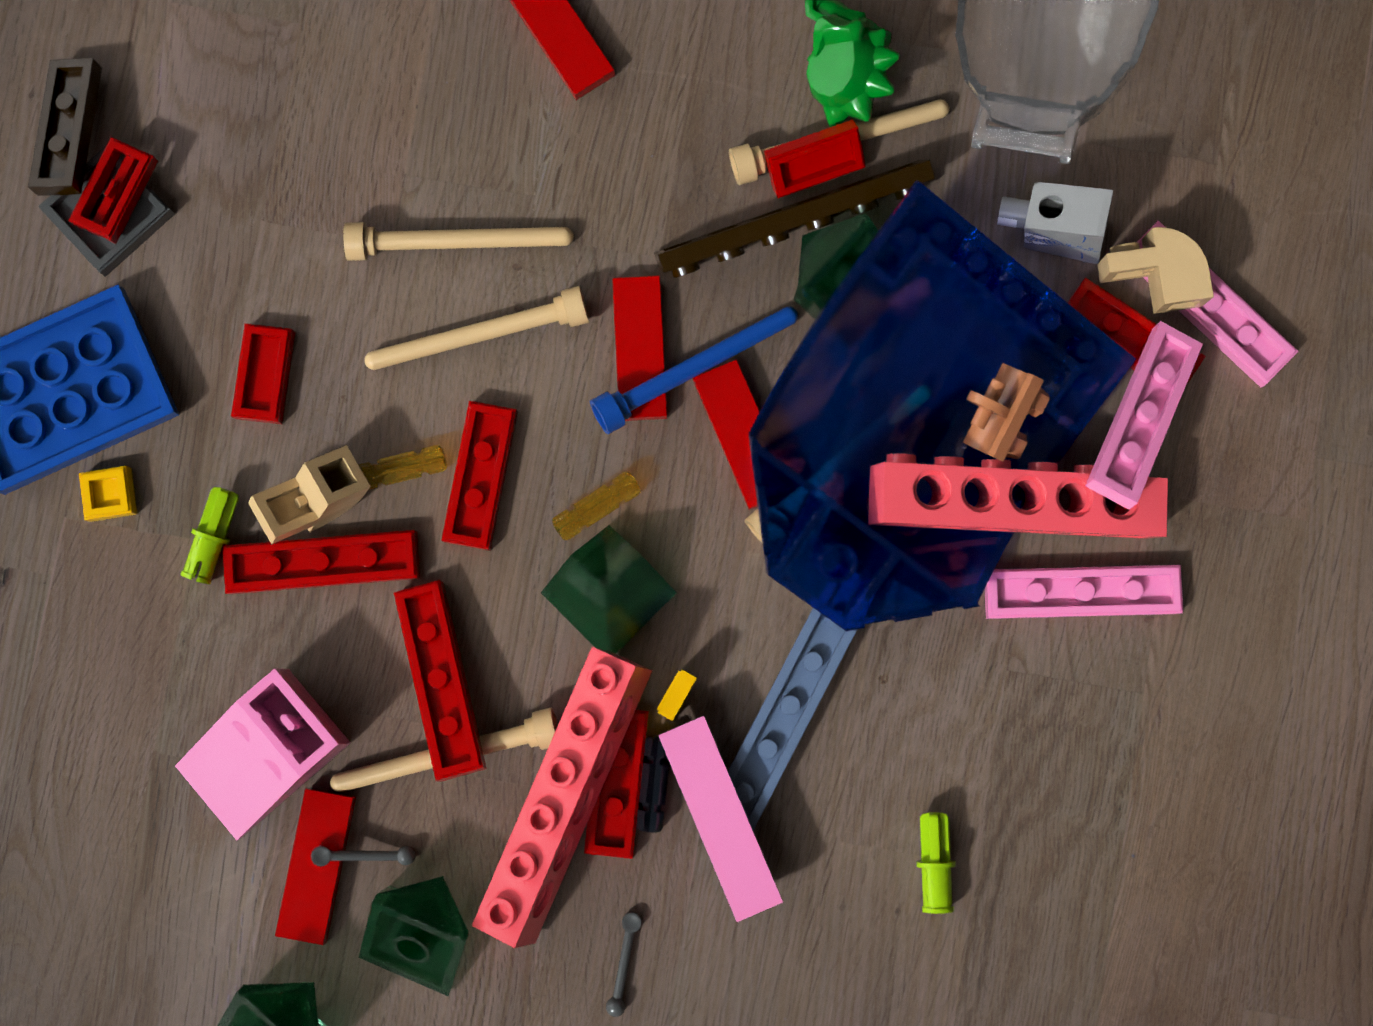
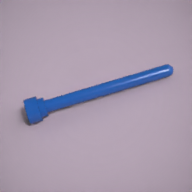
M784 307L623 394L619 391L613 394L606 391L589 401L598 423L606 434L625 426V420L631 417V411L793 325L798 319V312L793 307Z

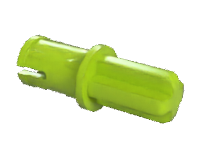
M213 487L211 489L198 528H192L191 530L195 537L184 569L181 571V576L192 580V578L196 577L200 562H202L196 582L211 585L212 576L223 544L228 545L230 542L226 535L239 500L238 494L221 487Z
M927 812L920 816L921 860L916 861V866L922 870V912L930 914L954 912V906H952L951 868L956 867V861L951 860L949 816L942 812Z

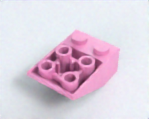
M274 668L240 697L175 767L236 840H240L351 742L289 669Z

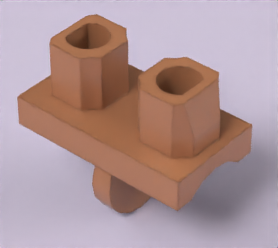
M1002 363L995 379L991 380L984 395L970 390L966 398L969 402L977 405L978 408L970 422L972 425L963 443L1002 462L1005 457L1019 459L1028 443L1027 435L1019 432L1027 414L1033 417L1042 414L1050 399L1049 394L1041 388L1044 380Z

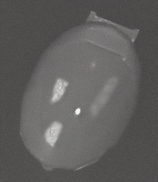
M958 0L955 36L963 75L973 96L980 104L973 130L971 147L982 150L984 145L1058 157L1060 158V163L1070 165L1080 126L1098 116L1127 83L1156 18L1159 0ZM990 121L1008 128L990 126ZM1050 135H1065V136H1064V138H1062V137H1056V136H1050Z

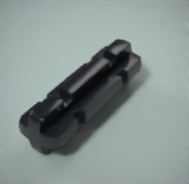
M650 735L645 740L644 756H647V763L643 762L639 796L642 809H638L636 826L638 830L643 832L658 833L663 829L664 812L661 811V807L666 802L669 765H666L667 755L659 736Z

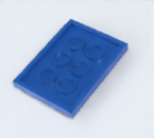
M119 284L0 338V494L6 495L180 415L125 289Z

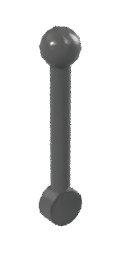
M320 845L315 847L311 853L312 862L317 866H325L330 861H398L401 865L406 866L412 864L416 858V853L410 846H403L398 851H330L328 847Z
M635 912L627 913L622 919V926L625 930L613 997L606 1004L607 1013L613 1017L621 1016L625 1011V1003L622 998L635 932L640 929L642 924L641 917Z

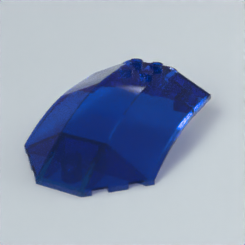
M915 181L846 274L805 334L748 433L766 574L845 631L865 628L866 624L894 620L899 622L931 616L932 612L962 607L963 609L979 607L980 597L1014 532L868 525L870 466L886 462L887 454L917 455V464H934V457L964 458V466L981 467V460L996 459L964 444L963 441L972 425L970 422L978 408L977 405L969 402L966 398L970 390L984 395L991 380L995 379L1002 363L1044 380L1041 388L1050 396L1043 413L1037 417L1027 414L1019 432L1027 435L1028 442L1019 459L1005 457L1004 460L1011 461V469L1028 470V463L1030 462L1059 463L1135 362L1136 358L920 181ZM920 479L916 488L917 495L923 503L928 504L932 497V489L926 480ZM968 482L964 491L965 498L970 505L975 506L979 499V492L973 483ZM1016 484L1012 491V499L1015 505L1021 509L1025 502V494L1022 488Z

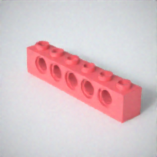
M887 454L886 462L870 466L868 525L1138 539L1167 537L1168 478L1148 477L1138 503L1129 510L1116 503L1115 510L1112 513L1106 505V497L1085 486L1094 465H1074V472H1058V463L1030 462L1028 463V470L1011 469L1010 460L1002 462L998 459L981 460V467L964 466V458L934 457V464H917V455ZM920 479L926 480L932 489V497L928 504L923 503L917 495L916 488ZM968 482L973 483L979 492V499L975 506L970 505L965 498L964 491ZM1016 484L1022 488L1025 494V502L1021 509L1015 505L1012 499V491ZM1062 488H1065L1071 497V504L1067 511L1061 506L1059 501V493Z
M596 647L591 648L473 921V927L513 948L536 943L653 670L610 651Z

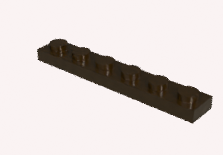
M917 160L656 251L654 255L659 270L663 273L672 271L674 278L684 276L701 269L698 262L700 260L715 255L718 262L733 259L745 254L743 245L760 239L763 246H769L790 238L788 230L803 224L806 225L807 231L830 225L835 222L832 214L850 208L852 215L873 210L879 207L877 199L895 193L896 200L916 195L924 191L922 183L935 179L930 160Z

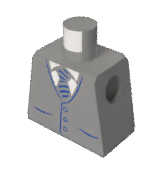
M1037 182L1034 183L1030 201L1002 197L997 225L1024 229L1023 247L1027 249L1098 264L1114 190Z

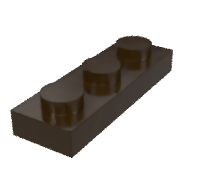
M94 58L50 60L28 188L38 196L82 194L102 67Z

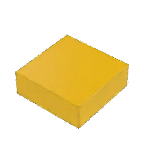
M120 466L79 473L84 520L93 522L137 514L131 467Z
M678 670L657 708L659 710L657 713L674 721L697 678L684 670Z

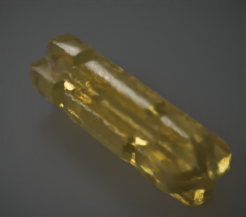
M439 445L422 448L421 453L418 454L415 451H409L377 459V464L374 465L370 461L358 465L371 486L368 489L370 490L378 488V483L387 486L422 477L423 472H427L429 475L443 472L447 469V460L443 448Z
M629 471L621 473L612 479V485L607 487L604 484L573 504L575 508L570 512L566 509L553 517L552 524L563 540L571 539L582 532L580 528L585 524L587 527L593 525L619 508L618 503L624 500L627 503L639 495L641 492L640 486Z

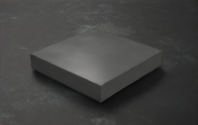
M106 146L86 163L82 193ZM121 156L88 217L91 221H93L105 197L104 193L110 181L115 178L124 160ZM146 185L117 244H114L68 221L82 194L50 195L38 206L97 271L105 277L175 215L162 199Z

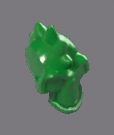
M805 0L806 16L816 21L813 33V51L807 59L809 63L806 73L813 98L823 106L829 127L843 123L848 116L868 122L871 119L874 98L889 96L895 91L893 84L886 75L887 69L893 66L900 57L898 52L889 48L892 42L891 32L877 26L872 20L866 18L865 12L850 9L839 0Z

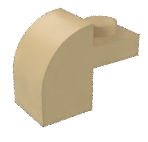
M1154 227L1142 238V249H1140L1139 243L1136 242L1111 247L1110 253H1107L1097 264L1100 283L1148 277L1154 314L1202 307L1214 297L1210 270L1205 254L1193 239L1175 229Z
M346 445L305 462L295 478L252 495L248 504L272 545L303 530L308 529L310 533L328 524L355 506L371 486Z

